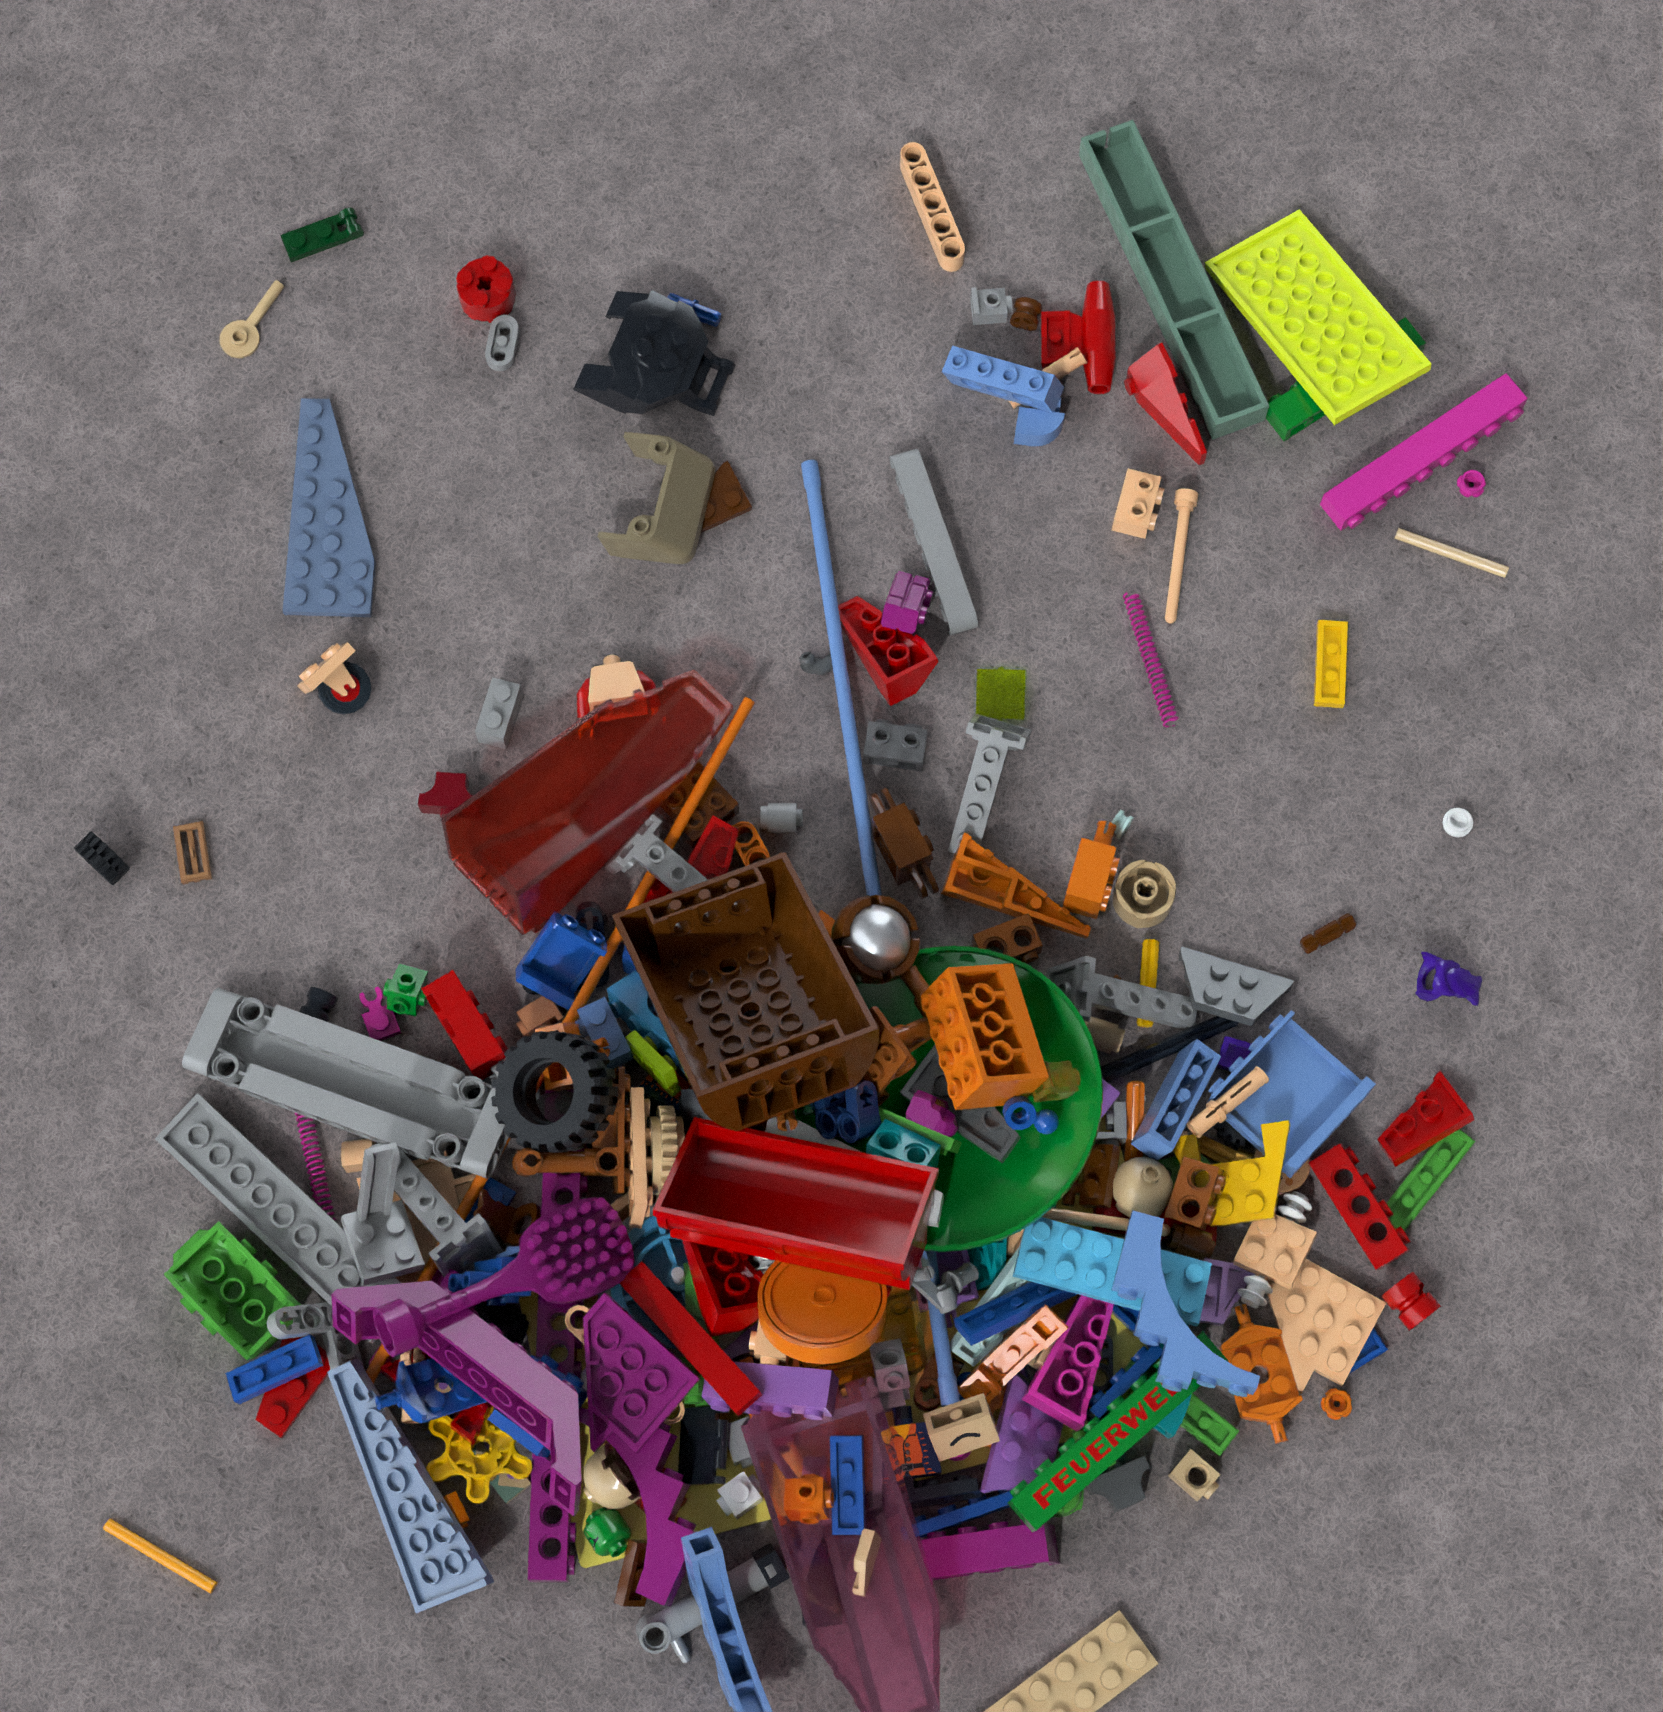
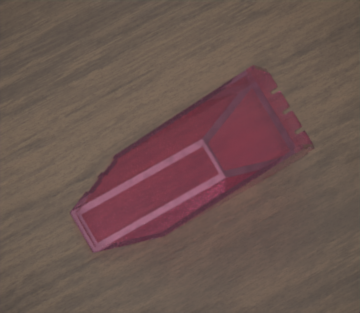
M865 1376L844 1383L847 1396L844 1397L838 1385L833 1417L823 1416L822 1420H811L805 1418L804 1414L792 1413L791 1417H779L773 1415L772 1411H761L757 1415L751 1414L741 1425V1429L816 1652L819 1651L834 1671L833 1675L843 1683L861 1712H940V1605L883 1404L872 1376ZM831 1435H864L866 1529L875 1531L882 1539L865 1597L854 1595L852 1592L857 1572L854 1570V1558L861 1535H832L831 1508H829V1519L819 1520L816 1524L790 1521L784 1511L785 1479L801 1478L804 1474H816L823 1477L828 1487L831 1488Z

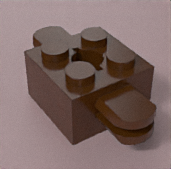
M887 788L880 790L881 798L887 810H885L876 793L869 795L870 802L877 814L872 817L873 839L897 885L899 886L911 880L920 898L924 899L928 897V892L920 877L922 875L932 894L939 892L937 882L930 871L931 861L933 860L931 852L934 851L929 837L927 835L922 836L917 826L920 825V821L914 809L908 810L905 802L896 806Z

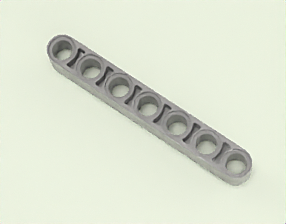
M916 448L890 456L891 469H895L897 476L895 480L900 494L904 495L905 502L903 503L908 518L912 519L914 524L912 529L917 544H921L923 550L921 555L926 570H930L932 576L930 581L935 596H939L941 602L939 607L944 622H948L950 631H948L949 635L978 628L977 615L919 450Z

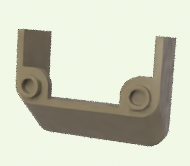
M624 432L623 437L635 457L651 459L656 464L666 465L654 516L639 515L632 519L626 535L599 532L597 537L611 556L672 564L688 563L696 553L715 477V466L706 455L671 437Z

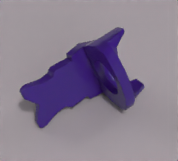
M1421 952L1424 960L1419 970L1417 991L1415 992L1419 999L1428 1002L1442 995L1448 997L1455 996L1457 998H1466L1472 1005H1479V990L1482 984L1481 976L1472 975L1469 970L1460 968V965L1453 960H1445L1431 953ZM1432 969H1435L1436 973L1432 983L1433 988L1428 990L1425 985L1426 977Z

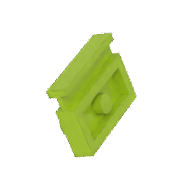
M633 1030L625 1037L631 1053L634 1055L633 1059L671 1097L682 1090L678 1085L679 1081L675 1073L677 1066L669 1056L664 1055L662 1057L657 1052V1046L648 1036L643 1038L636 1030Z

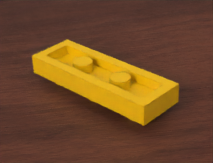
M1318 620L1314 706L1343 708L1345 705L1348 622Z

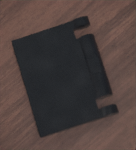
M711 1406L685 1408L684 1416L681 1419L678 1473L684 1475L683 1482L689 1485L725 1484L726 1477L716 1476L717 1469H726L729 1420H721L719 1417L720 1413H729V1411H716L711 1409Z

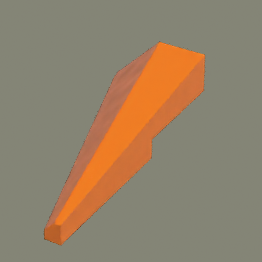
M963 833L951 861L941 894L1014 917H1020L1029 913L1033 923L1085 939L1088 938L1091 930L1089 925H1084L1072 916L1068 909L1064 906H1059L1051 900L1047 893L1026 877L997 859L993 852L989 849H984L972 840V836Z

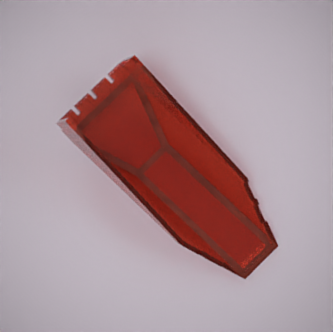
M691 670L662 681L663 686L644 693L641 689L634 690L632 697L615 703L611 699L606 700L441 818L448 856L454 861L453 865L467 879L471 878L470 882L485 898H489V902L505 918L509 917L508 921L522 935L527 934L531 930L536 934L544 928L554 911L560 913L685 780L732 714L733 705L697 671Z

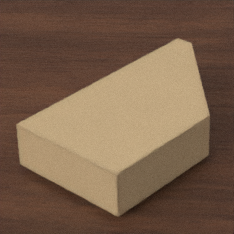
M865 1528L862 1530L854 1558V1570L857 1572L852 1590L854 1595L862 1597L866 1596L882 1540L875 1531Z

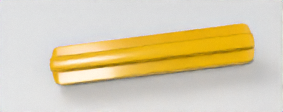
M1144 939L1142 943L1139 983L1140 985L1155 989L1159 955L1158 940ZM1137 1018L1136 1024L1139 1027L1149 1028L1153 1026L1154 1022Z

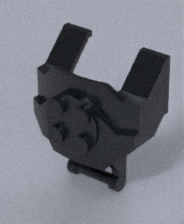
M653 290L649 294L616 291L605 316L608 319H623L608 352L611 366L584 364L573 390L624 414H644L663 404L679 400L680 403L699 412L714 416L718 409L717 401L728 375L733 373L736 365L728 359L715 356L706 347L709 341L692 306L680 300L675 302ZM711 367L718 370L706 400H703L697 396Z

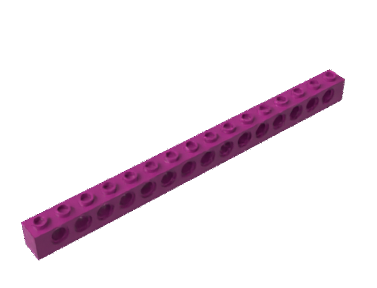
M574 1089L566 1091L546 1090V1119L550 1122H556L565 1115V1113L560 1111L563 1103L572 1101ZM585 1144L584 1148H589V1144ZM543 1173L541 1216L562 1206L557 1203V1198L563 1192L573 1194L572 1202L582 1199V1193L588 1192V1176H584L583 1173H570L568 1175ZM538 1294L536 1356L542 1357L545 1354L551 1357L552 1352L556 1348H566L568 1356L563 1362L559 1363L557 1369L565 1375L570 1372L581 1379L582 1362L576 1360L577 1349H582L583 1343L568 1328L557 1331L553 1329L552 1324L558 1316H566L568 1310L573 1306H584V1300L566 1304H554L547 1302ZM577 1310L572 1313L570 1322L574 1328L578 1329V1317H583L584 1311ZM532 1453L533 1469L531 1472L527 1580L530 1582H569V1575H575V1555H570V1542H576V1522H571V1514L549 1497L547 1480L551 1474V1458L549 1456L539 1457ZM552 1507H558L562 1510V1518L556 1524L547 1523L545 1518L546 1512ZM550 1540H558L561 1543V1551L555 1557H548L544 1552V1547Z

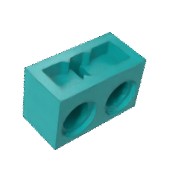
M884 1119L867 1143L866 1153L936 1168L939 1162L941 1145Z

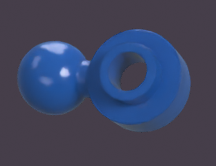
M1014 1096L1007 1100L1003 1106L1004 1119L1012 1129L1023 1130L1034 1124L1038 1132L1051 1134L1058 1128L1059 1118L1054 1111L1043 1109L1036 1112L1031 1100L1025 1096ZM1019 1107H1022V1108H1023V1109H1022L1020 1112H1018V1113H1014V1112H1013L1016 1108H1019Z

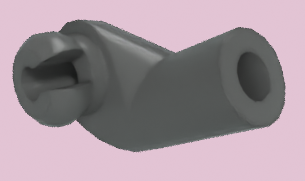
M805 652L799 658L800 667L806 673L826 675L833 670L831 654L822 659L815 657L811 652Z

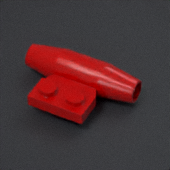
M1092 281L1087 284L1082 316L1074 314L1070 310L1041 312L1042 368L1048 367L1078 347L1087 361L1086 364H1083L1088 391L1093 394H1105L1111 390L1116 362V315L1110 285L1105 281Z

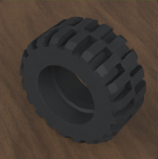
M554 1031L535 1032L531 1037L524 1036L517 1040L516 1044L518 1047L510 1046L504 1053V1056L507 1057L506 1060L499 1061L495 1070L499 1074L497 1079H492L491 1088H496L495 1096L491 1097L492 1106L497 1107L499 1111L495 1114V1117L499 1124L506 1125L504 1132L509 1138H517L516 1143L524 1148H531L537 1152L558 1153L577 1151L584 1148L585 1143L591 1144L598 1139L597 1131H605L610 1124L606 1120L607 1116L614 1115L616 1105L612 1104L613 1096L618 1097V1087H613L612 1080L616 1079L614 1069L607 1068L610 1060L605 1053L598 1052L599 1046L592 1041L585 1040L583 1036ZM559 1062L567 1069L571 1076L574 1093L571 1106L566 1114L558 1121L550 1122L544 1117L537 1105L536 1086L542 1072L552 1063Z

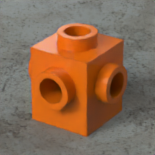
M804 1474L801 1478L785 1479L784 1511L790 1521L816 1524L819 1520L829 1519V1508L834 1507V1492L832 1488L828 1487L823 1477L816 1474Z

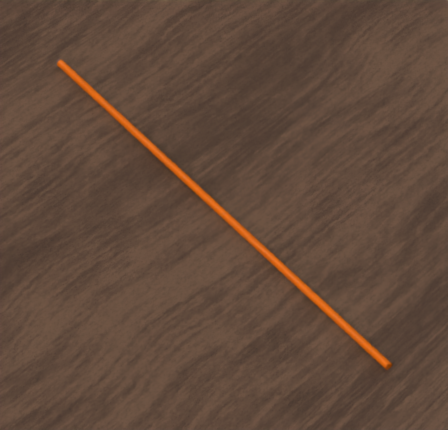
M744 697L663 841L672 850L754 706L755 702L750 698ZM647 871L625 910L643 904L657 879L650 872ZM615 927L607 941L608 952L604 957L600 955L562 1022L575 1024V1021L578 1020L577 1009L587 1004L622 941L617 927ZM543 1072L538 1079L536 1093L544 1080ZM508 1137V1140H507V1142H506V1144H505V1147H504V1149H503V1151H502V1154H503V1152H504L506 1146L508 1145V1143H509V1141H510V1139H511V1138H509V1137ZM478 1175L475 1176L456 1210L457 1214L464 1221L488 1179ZM431 1257L416 1282L431 1281L438 1268ZM383 1344L380 1345L366 1370L373 1384L381 1371L380 1368L389 1357Z

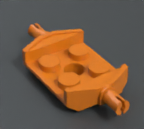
M1247 1305L1236 1306L1234 1309L1240 1326L1238 1331L1224 1342L1219 1349L1228 1359V1362L1235 1367L1251 1372L1252 1368L1261 1366L1268 1372L1267 1382L1258 1383L1257 1390L1253 1395L1248 1394L1247 1397L1234 1395L1240 1418L1249 1421L1265 1422L1267 1426L1270 1425L1275 1444L1288 1441L1282 1423L1284 1421L1283 1417L1298 1405L1303 1398L1302 1395L1299 1396L1281 1337L1283 1334L1282 1330L1254 1325L1253 1322L1251 1323Z

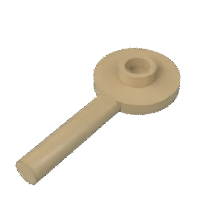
M277 280L273 282L246 321H233L223 328L220 334V345L227 355L234 358H244L256 351L260 343V335L256 326L283 290L284 285Z

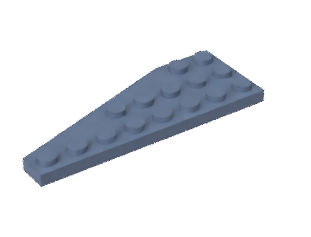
M301 398L283 614L371 617L376 563L330 399Z

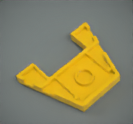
M1289 1120L1261 1124L1265 1157L1211 1164L1223 1169V1176L1226 1177L1224 1190L1221 1195H1216L1213 1206L1217 1207L1214 1221L1210 1225L1211 1227L1274 1219L1288 1134L1291 1127ZM1193 1134L1180 1136L1173 1149L1180 1165L1184 1156L1201 1162L1198 1138ZM1201 1171L1196 1175L1195 1183L1197 1187H1205L1209 1183L1210 1177L1208 1172Z

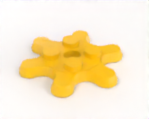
M492 1406L473 1446L451 1429L450 1423L454 1419H451L449 1416L446 1415L429 1422L431 1434L443 1439L446 1449L442 1456L428 1463L426 1467L427 1472L434 1482H442L454 1475L463 1476L467 1481V1498L469 1501L478 1504L485 1502L489 1497L490 1482L497 1475L510 1474L512 1477L522 1480L526 1479L533 1469L531 1460L516 1451L515 1444L517 1441L488 1420L494 1411V1406ZM479 1442H486L490 1445L489 1452L486 1451L483 1454L475 1455L473 1448Z

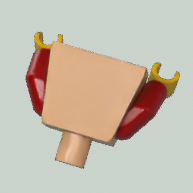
M617 655L606 656L603 659V665L594 666L591 669L590 678L585 679L577 692V718H580V723L576 727V735L581 740V730L583 728H590V739L594 738L595 730L589 724V718H592V722L636 716L648 714L647 709L650 708V722L660 712L659 705H661L654 681L641 670H636L633 662H621ZM667 716L663 719L664 727L666 726Z

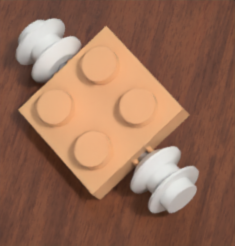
M1293 1191L1291 1194L1285 1193L1283 1199L1287 1202L1286 1206L1279 1205L1277 1208L1281 1216L1275 1214L1274 1219L1253 1221L1233 1260V1265L1256 1274L1245 1276L1243 1280L1247 1284L1246 1289H1238V1294L1242 1297L1241 1301L1247 1306L1258 1308V1306L1267 1305V1301L1263 1296L1273 1292L1267 1280L1291 1290L1317 1236L1316 1231L1299 1224L1305 1223L1307 1220L1303 1212L1312 1210L1308 1197L1296 1191Z

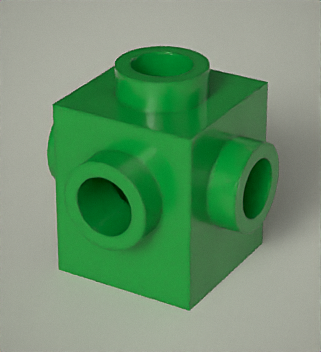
M399 964L393 978H388L384 986L383 996L387 997V1010L416 1017L420 1006L425 1007L428 1001L421 988L428 985V971Z

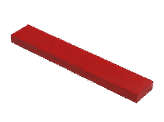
M642 1261L619 1283L738 1417L763 1395Z

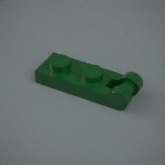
M345 208L337 215L280 235L290 262L362 237L364 231L362 226L356 222L357 214L354 208ZM346 224V230L339 232L338 227Z

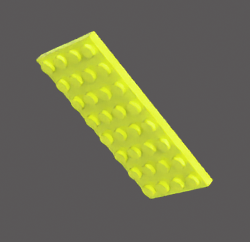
M1300 209L1205 262L1206 271L1334 425L1431 370V362Z

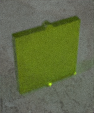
M1003 667L998 669H977L976 714L1003 721V719L1024 720L1025 670H1009Z

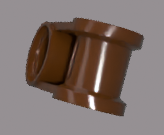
M935 1351L925 1366L913 1395L915 1406L923 1412L933 1411L941 1404ZM952 1357L953 1370L957 1379L964 1363ZM929 1389L934 1391V1399L930 1398L927 1402L922 1400V1392L926 1393Z

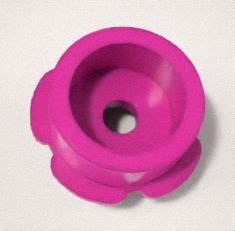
M1469 470L1459 476L1457 486L1460 488L1459 492L1463 496H1473L1476 498L1484 492L1483 488L1486 483L1480 472ZM1473 483L1474 486L1470 487L1468 484Z

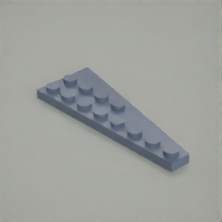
M355 1359L327 1371L415 1612L419 1613L494 1583L492 1575L389 1408L385 1407L381 1410L377 1408L378 1405L376 1406L375 1397L380 1396L360 1361Z

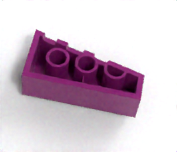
M1020 1519L1021 1525L1009 1527L1008 1522H997L989 1524L990 1530L978 1532L977 1526L959 1528L958 1535L946 1536V1531L928 1533L927 1539L918 1540L923 1580L932 1581L971 1576L975 1572H979V1574L1001 1572L1009 1567L1011 1569L1033 1568L1036 1566V1563L1043 1562L1049 1565L1060 1564L1055 1526L1044 1523L1037 1531L1032 1533Z

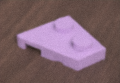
M1205 1258L1203 1261L1212 1263L1200 1323L1220 1326L1224 1324L1231 1313V1308L1241 1297L1238 1294V1289L1245 1288L1247 1285L1243 1280L1244 1277L1255 1274L1230 1262Z

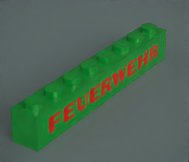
M1204 1332L1197 1336L1214 1354L1228 1362V1359ZM1160 1360L1154 1365V1367L1157 1370L1159 1368ZM1157 1372L1149 1379L1145 1374L1142 1375L1130 1386L1134 1391L1125 1400L1120 1395L1106 1407L1110 1412L1101 1421L1097 1416L1094 1417L1082 1428L1086 1433L1077 1442L1073 1437L1070 1438L1058 1449L1062 1454L1053 1463L1049 1458L1046 1459L1034 1470L1037 1474L1035 1479L1029 1484L1022 1480L1010 1491L1013 1498L1007 1503L1032 1533L1037 1531L1201 1386L1196 1383L1197 1379L1192 1378L1187 1390L1181 1388L1180 1392L1163 1388L1161 1382L1155 1381Z

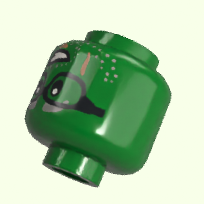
M605 1507L590 1514L586 1519V1526L584 1528L586 1539L599 1556L611 1555L612 1557H617L626 1551L628 1540L632 1535L630 1527L620 1512Z

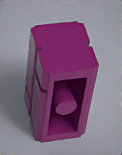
M901 571L896 573L884 604L881 620L883 627L894 630L899 628L902 632L913 634L918 623L924 625L927 610L930 608L933 591L929 590V578L918 575L912 577V574Z

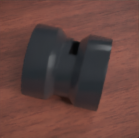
M310 987L306 995L308 998L307 1003L301 1006L299 1012L328 1022L330 1019L328 1012L335 1007L338 998L320 988Z

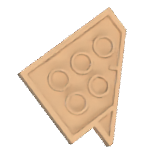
M1306 1259L1291 1290L1267 1280L1273 1289L1271 1294H1267L1277 1329L1282 1330V1341L1300 1394H1302L1314 1371L1343 1386L1386 1305V1302Z

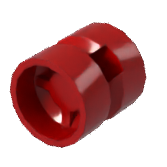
M1413 1271L1381 1296L1392 1310L1398 1309L1400 1311L1398 1318L1408 1331L1412 1330L1441 1307L1430 1292L1424 1293L1422 1291L1424 1284Z

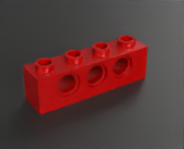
M1339 1143L1308 1164L1375 1270H1379L1409 1252L1410 1250L1406 1244L1411 1241L1401 1226L1395 1228L1389 1219L1394 1214L1384 1199L1380 1202L1377 1200L1372 1192L1377 1187L1368 1173L1362 1175L1356 1167V1164L1360 1161L1350 1146L1345 1149ZM1343 1170H1349L1353 1175V1181L1348 1187H1340L1337 1183V1175ZM1361 1196L1367 1197L1370 1202V1208L1364 1214H1358L1353 1207L1354 1201ZM1376 1223L1384 1224L1387 1229V1235L1381 1241H1375L1370 1234L1371 1227Z

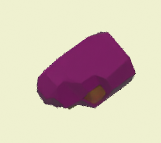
M918 1090L913 1095L906 1111V1119L948 1137L956 1134L959 1128L956 1115L950 1111L947 1101L921 1090Z

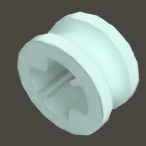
M1120 810L1111 822L1116 825L1114 833L1119 840L1134 819L1132 816L1126 817L1123 810Z

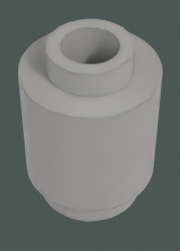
M768 803V806H761V830H768V833H797V827H803V809H797V803Z

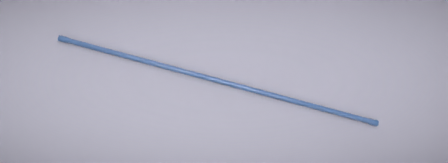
M807 460L801 463V469L809 506L866 895H882L821 496L819 466L816 460ZM924 1251L921 1258L922 1268L931 1266L935 1274L934 1278L930 1280L935 1285L940 1284L936 1251ZM927 1299L938 1370L937 1381L941 1407L960 1401L958 1385L953 1370L945 1313L941 1314L939 1309H936Z

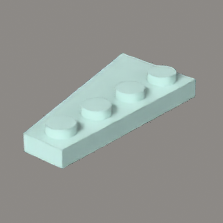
M1019 1247L975 1308L1031 1282L1012 1277ZM1020 1322V1323H1018V1324H1016V1325H1014V1326L1017 1328L1022 1322ZM1013 1326L972 1346L957 1331L949 1342L950 1350L974 1367L1004 1340L1003 1335Z

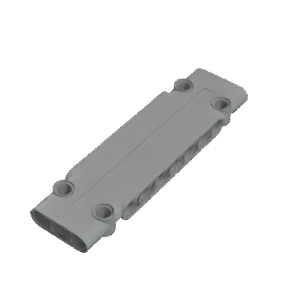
M219 987L211 994L183 1056V1068L218 1080L228 1087H237L239 1091L251 1097L377 1143L388 1144L396 1142L399 1151L424 1160L431 1158L442 1162L447 1167H456L489 1179L493 1174L508 1140V1136L504 1132L506 1125L498 1123L495 1114L499 1112L498 1108L492 1106L491 1097L495 1096L496 1088H491L490 1084L483 1082L478 1077L465 1076V1073L452 1066L280 1005L272 1007L262 1003L257 998H247ZM260 1010L259 1016L250 1020L252 1012ZM235 1065L234 1071L230 1075L225 1076V1070L229 1066ZM472 1089H481L480 1094L476 1098L468 1099V1094ZM452 1144L456 1145V1150L452 1155L444 1156L446 1147Z

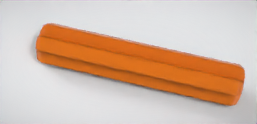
M1130 1081L1126 1085L1127 1139L1124 1151L1125 1162L1131 1158L1143 1157V1153L1131 1145L1144 1119L1145 1084L1141 1081Z

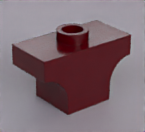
M436 772L434 786L428 792L419 793L418 799L421 813L440 814L441 818L455 820L458 818V815L480 817L482 805L479 797H475L468 792L469 780L465 773Z

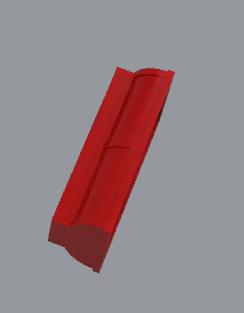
M694 1117L655 1203L653 1216L656 1217L660 1228L670 1230L671 1238L910 1290L927 1244V1225L933 1203L935 1184L939 1176V1168L749 1128L734 1131L722 1127L714 1121Z

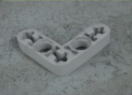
M328 1302L283 1307L268 1316L267 1328L270 1334L277 1339L322 1334L330 1369L343 1365L342 1362L358 1359L363 1366L358 1344L353 1343L341 1332L335 1334V1330L336 1332L338 1330L333 1327L332 1306ZM305 1313H309L313 1317V1328L305 1323ZM293 1319V1324L287 1327L280 1323V1320L286 1322ZM338 1340H341L346 1344V1355L340 1353V1351L338 1350Z

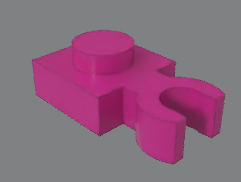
M377 986L375 987V992L377 993L375 1000H366L363 992L359 994V998L363 1006L369 1009V1012L361 1014L369 1036L382 1041L400 1034L401 1030L394 1011L387 1010V1005H381L384 996L381 989Z

